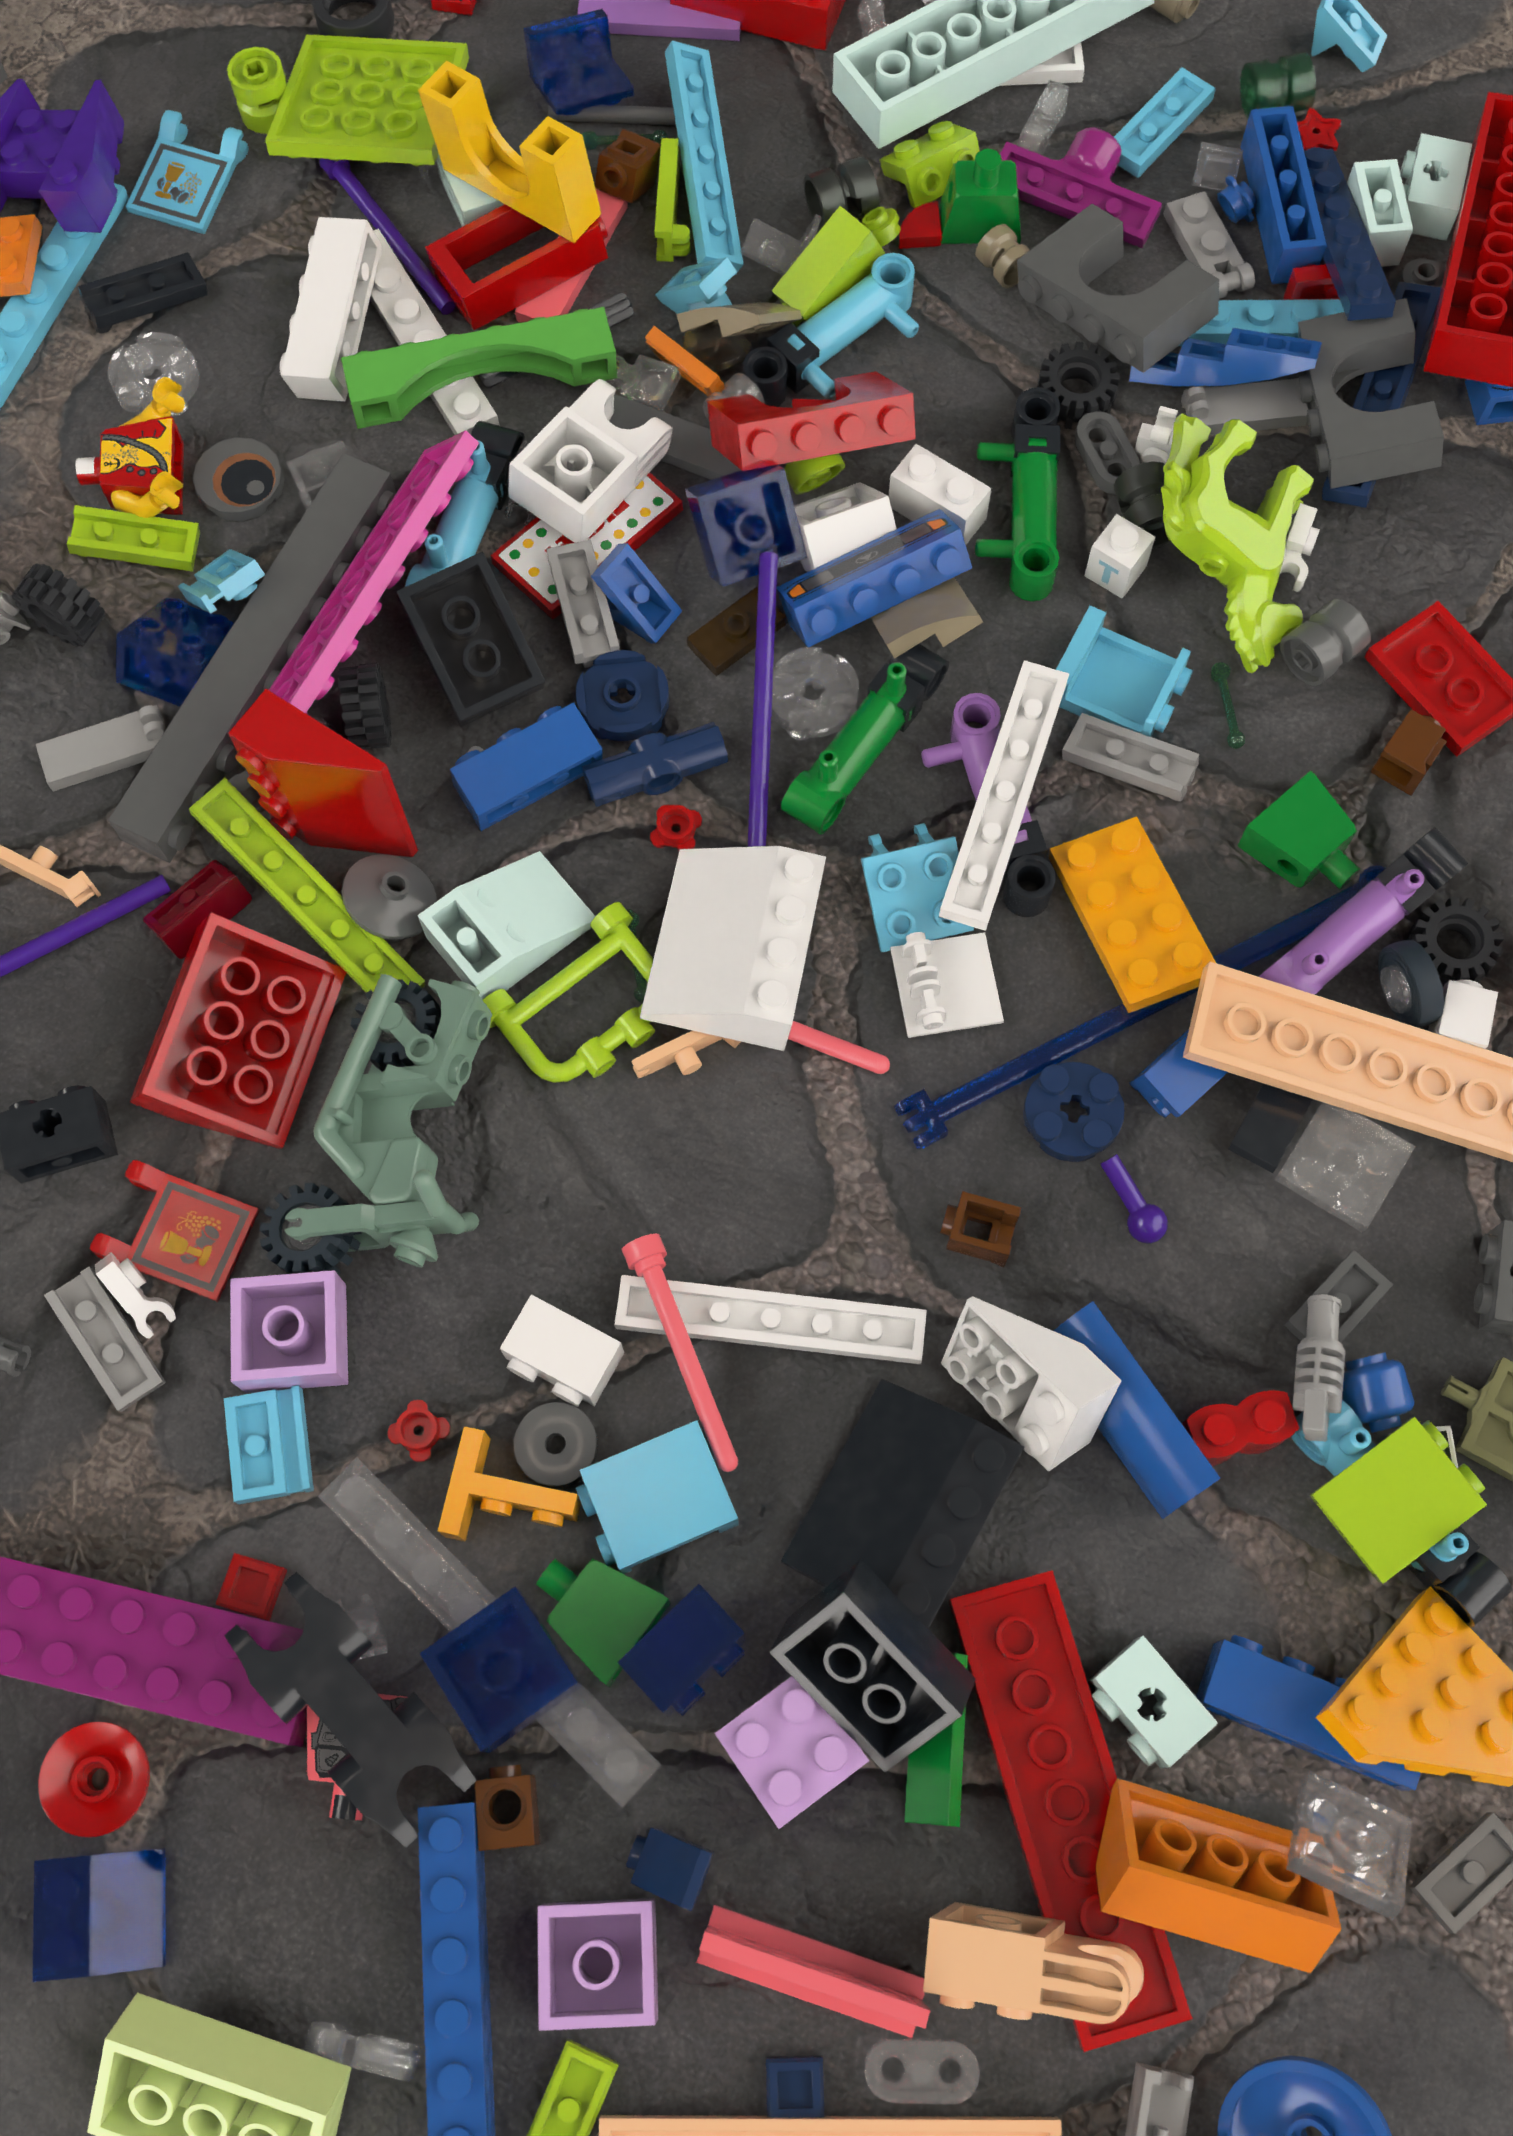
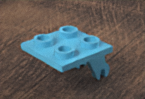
M925 823L914 825V833L917 834L919 839L917 845L889 852L882 844L879 834L868 836L873 853H871V856L861 858L880 952L890 951V947L906 944V936L914 932H923L926 939L932 941L974 931V927L939 917L940 908L959 855L956 837L952 836L934 840L928 833Z

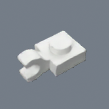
M1160 406L1155 425L1142 423L1135 446V452L1140 460V464L1152 461L1167 462L1172 445L1173 426L1178 410Z
M1301 503L1286 538L1285 557L1280 574L1288 572L1295 577L1296 581L1293 591L1296 592L1301 590L1308 575V567L1303 561L1301 554L1310 556L1320 530L1312 527L1318 509Z
M111 1252L95 1264L96 1275L124 1310L130 1313L135 1320L138 1331L144 1337L149 1339L154 1335L152 1328L146 1323V1317L149 1313L160 1311L165 1314L170 1322L176 1319L174 1309L168 1301L158 1297L149 1298L144 1295L140 1287L146 1283V1280L128 1258L120 1263Z

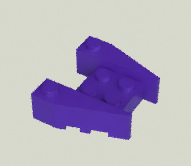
M17 79L0 97V212L7 198L44 199L65 232H102L117 201L118 190L114 185V175L119 174L120 161L116 155L117 145L122 143L124 120L101 80L94 81L80 110H41L23 79Z

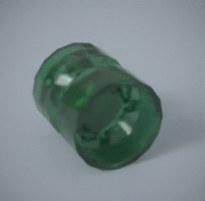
M1306 52L1280 56L1276 63L1272 64L1269 59L1245 63L1242 67L1240 99L1247 119L1249 118L1250 111L1253 109L1293 106L1296 113L1306 111L1313 106L1316 93V76L1312 60Z

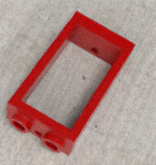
M504 204L427 245L425 249L436 279L454 300L456 307L473 330H476L606 260L608 254L604 239L608 237V232L601 217L599 216L575 243L561 236L474 284L463 270L544 226Z

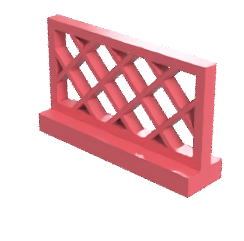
M714 1905L709 1924L704 1932L699 1948L700 1953L697 1963L909 2038L913 2037L915 2026L926 2029L930 2009L923 2001L925 1993L923 1992L924 1977Z

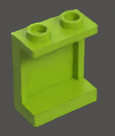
M1415 1417L1410 1418L1392 1434L1309 1495L1375 1579L1382 1584L1487 1505L1479 1495L1485 1490L1484 1485L1466 1464L1463 1463L1458 1468L1453 1464L1443 1451L1449 1446L1447 1440L1429 1420L1421 1425Z

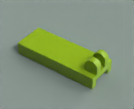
M662 138L654 233L655 238H658L656 259L657 261L674 262V256H686L691 251L689 228L685 225L676 224L680 181L679 139Z
M79 505L74 506V523L71 536H68L67 540L69 554L193 571L200 537L199 523L160 517L143 518L133 513Z

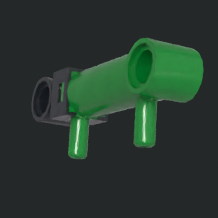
M1039 387L1030 388L1022 392L1017 399L1011 430L1012 444L980 442L977 445V459L979 461L1011 462L1010 477H1013L1012 540L977 539L975 541V555L977 557L1011 558L1010 589L1017 597L1031 602L1042 600L1050 594L1059 563V553L1057 550V466L1060 456V426H1057L1060 402L1053 392ZM1027 568H1035V569H1038V570H1040V571L1035 572V571H1031V570H1029V569H1027Z
M920 643L897 658L892 656L889 664L886 663L868 685L867 697L828 747L820 753L819 758L810 770L802 771L794 779L784 795L781 810L820 835L828 831L842 811L846 798L899 730L903 733L922 710L923 701H927L938 689L948 671L949 661Z

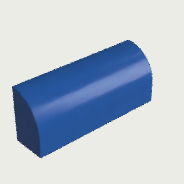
M1093 1301L1054 1330V1332L1084 1344L1122 1380L1098 1429L1162 1519L1221 1479Z

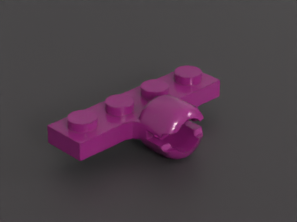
M1094 127L1085 128L1077 132L1066 156L1060 160H1052L1006 141L1000 155L1002 160H1011L1016 163L1020 200L1070 220L1089 205L1094 204L1123 222V241L1143 249L1161 213L1162 203L1115 185L1110 181L1121 156L1120 144L1111 134Z

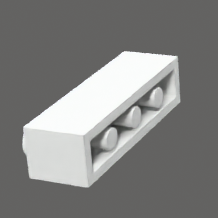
M318 217L315 233L310 237L308 244L309 258L305 274L300 277L299 281L300 295L296 312L290 318V337L286 352L282 354L280 359V376L297 398L346 402L348 388L341 357L355 355L358 351L382 249L381 242L367 220Z

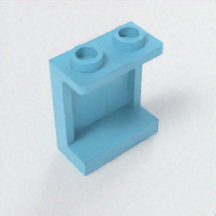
M1089 606L1056 670L1069 673L1059 707L1078 716L1084 713L1149 737L1152 736L1154 730L1163 733L1175 708L1168 703L1173 693L1182 696L1193 673V670L1186 667L1191 651L1182 648L1176 659L1103 627L1107 612Z
M697 1420L580 1470L585 1484L576 1487L587 1517L597 1514L604 1533L595 1538L607 1566L617 1563L622 1574L632 1571L631 1568L714 1531L719 1530V1533L739 1525L737 1514Z

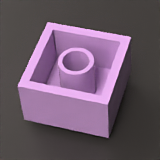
M335 1270L230 1279L231 1382L245 1393L274 1389L278 1391L289 1389L291 1386L299 1385L301 1388L348 1385L346 1284Z
M792 1676L714 1733L778 1829L869 1762L860 1746Z
M655 1898L544 1903L538 1906L539 2031L652 2026L656 2024L658 2020Z

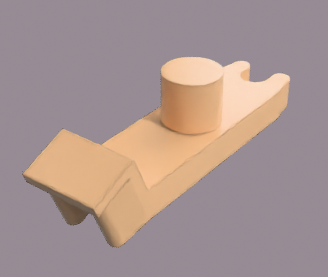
M0 845V864L71 900L76 907L82 905L95 894L97 897L101 896L95 885L82 870L70 879L51 871L50 869L58 857L49 849L39 846L32 857L28 859Z
M690 1031L635 1058L631 1062L638 1078L647 1076L674 1062L677 1063L683 1075H688L697 1071L702 1066L696 1054L697 1051L721 1039L734 1048L741 1041Z

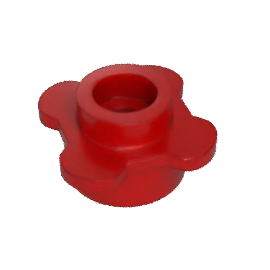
M667 804L661 806L656 812L657 827L650 833L651 843L657 848L669 846L677 848L679 851L680 849H695V831L702 825L700 813L696 810H689L682 805ZM679 826L681 829L679 832H673L672 827Z
M413 1400L407 1405V1410L399 1416L397 1422L389 1426L387 1434L391 1443L401 1444L409 1450L410 1458L413 1461L425 1462L431 1457V1449L438 1440L448 1437L450 1424L445 1418H437L428 1411V1405L423 1400ZM418 1426L424 1429L423 1434L420 1436L414 1433L415 1428Z

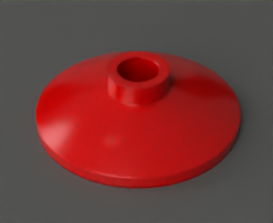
M90 1722L72 1728L51 1746L41 1765L38 1791L40 1802L46 1815L58 1828L74 1836L98 1837L118 1830L134 1817L145 1800L150 1782L148 1757L137 1737L119 1725L108 1722ZM103 1768L108 1773V1783L103 1789L97 1790L93 1786L92 1778L97 1770Z

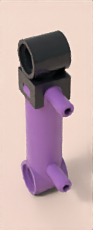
M970 693L962 697L956 703L950 730L952 743L924 749L921 753L923 764L927 768L962 760L975 801H977L1001 730L999 724L1001 717L1000 708L996 701L988 695L981 693ZM975 721L981 723L984 727L972 728L966 723ZM1027 807L1003 879L1006 878L1002 893L1003 902L1007 909L1013 914L1024 918L1034 917L1046 909L1056 880L1052 865L1045 859L1047 847L1038 820L1032 821ZM1030 881L1036 884L1039 890L1029 892L1022 889L1018 883Z
M1434 827L1258 977L1315 995L1325 984L1400 920L1413 912L1434 894L1436 890L1468 864L1467 861Z

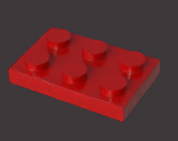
M1439 601L1371 646L1364 656L1412 710L1421 715L1434 718L1446 729L1441 738L1447 741L1445 745L1456 757L1513 718V679Z

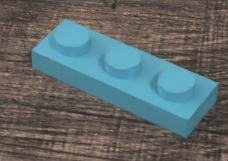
M1182 67L1114 136L1121 147L1118 166L1139 178L1213 101L1216 88Z

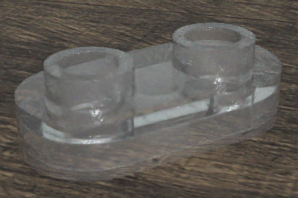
M885 2038L870 2048L864 2063V2073L869 2088L878 2098L890 2103L958 2104L972 2096L980 2078V2069L975 2055L965 2044L954 2039ZM891 2057L898 2058L903 2064L902 2074L894 2080L887 2079L882 2074L884 2061ZM946 2059H954L959 2063V2075L952 2081H945L939 2075V2066Z

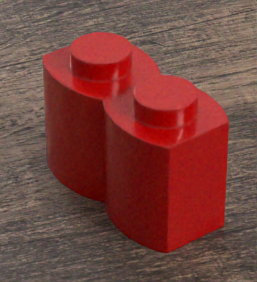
M1277 1390L1252 1394L1237 1406L1214 1404L1203 1407L1190 1415L1182 1423L1211 1466L1227 1461L1237 1452L1242 1454H1259L1272 1450L1299 1430V1425L1287 1392Z

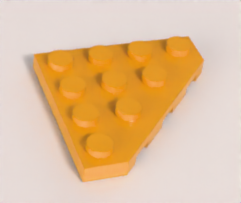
M1430 1586L1416 1596L1316 1718L1356 1762L1377 1765L1382 1761L1404 1764L1405 1770L1439 1776H1445L1452 1772L1470 1775L1472 1781L1510 1787L1513 1785V1672Z

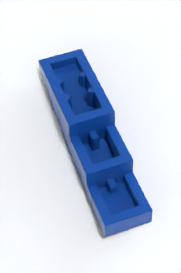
M1233 328L1227 344L1188 338L1184 341L1179 354L1168 353L1144 373L1131 366L1129 381L1167 386H1225L1270 380L1314 369L1322 342Z

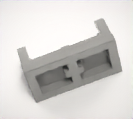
M1136 2062L1125 2136H1186L1194 2076Z

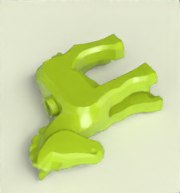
M1182 413L1175 419L1170 455L1163 467L1164 487H1161L1165 532L1170 542L1184 555L1197 563L1204 574L1214 577L1227 588L1228 602L1224 608V613L1228 615L1226 630L1230 631V640L1235 641V649L1240 654L1245 669L1249 673H1254L1257 671L1258 666H1269L1270 659L1274 658V647L1281 642L1284 636L1303 622L1302 610L1295 604L1273 602L1272 599L1284 562L1286 535L1291 525L1292 514L1298 510L1300 503H1304L1301 498L1310 492L1314 478L1299 465H1292L1279 471L1273 486L1266 491L1265 497L1255 514L1228 500L1224 474L1227 465L1233 457L1240 456L1251 449L1256 440L1257 432L1241 420L1231 419L1224 424L1221 432L1215 436L1210 448L1202 456L1198 457L1201 445L1209 439L1211 428L1197 417H1189Z

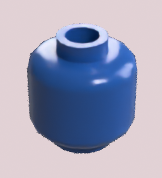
M1386 1352L1345 1362L1347 1370L1344 1371L1342 1400L1351 1407L1361 1423H1368L1371 1433L1401 1426L1402 1422L1399 1415L1409 1412L1414 1406V1398L1402 1363L1393 1359L1388 1360Z

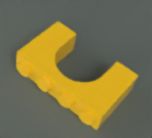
M446 60L418 89L444 170L572 243H575L601 215L582 134L547 116L519 146L520 156L511 148L496 128L489 112L480 78Z

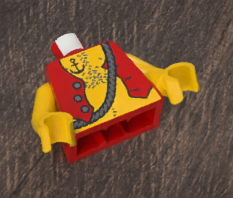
M168 377L160 378L152 391L153 400L139 415L118 427L105 429L101 433L100 457L76 459V474L79 484H100L110 507L120 512L133 513L143 518L154 517L157 514L183 515L184 442L174 418L171 416V411L179 413L185 408L184 399L177 395L182 391V386Z

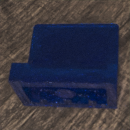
M603 9L523 28L530 78L556 115H576L585 108L601 104L615 105L624 98L634 96L633 84L612 57L608 16Z
M163 599L117 634L116 682L181 707L234 625V622L229 621L223 615L211 614L192 607L180 599Z

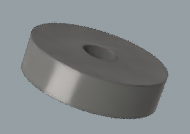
M561 1402L546 1403L531 1410L521 1420L514 1436V1454L518 1465L530 1480L547 1488H565L583 1479L580 1473L581 1469L595 1464L598 1455V1437L590 1419L577 1407ZM553 1437H562L566 1442L564 1450L558 1454H551L547 1451V1444Z

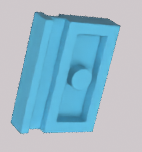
M229 549L194 574L198 581L191 586L181 583L177 587L188 602L209 613H213L217 610L213 603L220 598L226 601L232 598L234 601H239L250 595L257 588L255 582L263 577L265 573L255 559Z
M296 1385L291 1386L289 1389L278 1391L274 1389L224 1398L233 1501L237 1504H244L289 1496L298 1492L314 1491L303 1389Z

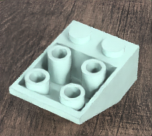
M540 851L456 887L417 915L428 941L462 982L470 984L479 990V997L482 1000L498 989L503 988L507 991L591 929L590 924L595 918L591 910Z

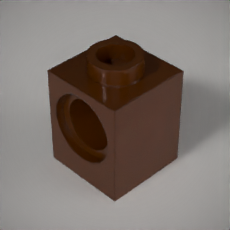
M521 1765L488 1768L489 1779L477 1780L475 1782L479 1851L540 1844L536 1775H522ZM505 1790L514 1791L521 1800V1812L518 1818L510 1824H505L498 1820L494 1813L495 1799Z

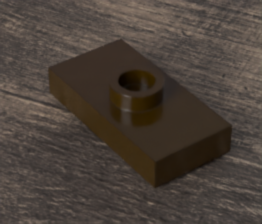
M757 586L687 637V646L715 676H718L756 648ZM777 607L775 633L786 625V616Z

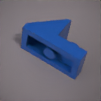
M628 543L617 544L590 576L609 598L608 605L612 619L649 643H656L682 612L681 608Z

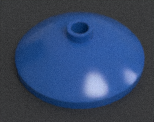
M1281 2056L1267 2059L1254 2065L1242 2074L1234 2083L1223 2102L1217 2128V2136H1308L1305 2127L1309 2126L1318 2129L1323 2136H1392L1374 2100L1355 2080L1325 2062L1302 2056Z

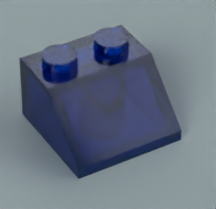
M165 1848L34 1861L32 1982L91 1977L166 1966Z

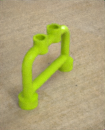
M615 902L607 906L592 920L590 927L601 939L599 943L516 1004L503 988L492 992L483 999L492 1013L490 1028L497 1026L528 1067L541 1079L553 1083L568 1082L580 1076L586 1070H588L593 1078H596L615 1064L616 1058L611 1052L619 1045L627 1041L632 1048H636L646 1042L655 1032V1029L650 1024L651 1021L640 1019L643 1005L641 1004L639 1007H634L621 1015L614 1026L602 1035L585 1042L570 1059L563 1063H553L545 1057L521 1026L620 950L624 952L648 982L653 957L628 928L633 918L621 902Z

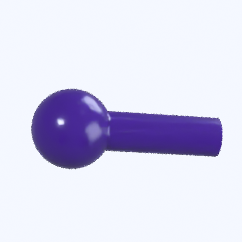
M1117 1154L1101 1162L1102 1169L1130 1213L1127 1227L1131 1236L1137 1241L1146 1244L1160 1240L1165 1235L1168 1227L1164 1211L1158 1206L1145 1201Z

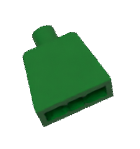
M982 149L976 154L975 161H958L953 164L939 204L942 231L941 244H978L988 231L1001 224L1008 225L1016 234L1017 243L1021 244L1016 163L1011 160H1002L1001 155L994 149Z
M1311 770L1247 825L1237 845L1244 852L1298 888H1303L1321 872L1341 890L1361 870L1343 853L1357 832L1356 826Z
M593 1558L579 1576L557 1559H554L536 1583L539 1588L559 1602L546 1620L548 1624L592 1673L609 1688L671 1605L669 1599L663 1594Z

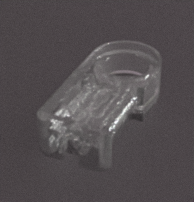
M1053 80L1048 82L1023 128L1017 146L1040 155L1044 154L1049 144V139L1061 117L1065 115L1068 103L1066 99L1070 91L1069 86Z
M311 2021L303 2050L355 2069L410 2081L416 2077L423 2046L370 2034L367 2031L335 2023Z

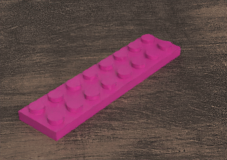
M466 430L424 450L269 691L307 714L314 700H320L330 690L334 683V677L331 674L337 664L346 661L355 651L358 645V640L355 639V636L362 625L366 626L372 622L381 610L382 603L378 600L385 589L392 588L405 572V567L402 565L409 552H415L426 540L429 532L425 527L432 516H438L449 504L451 495L448 494V491L453 483L464 478L472 468L474 461L470 457L479 442Z

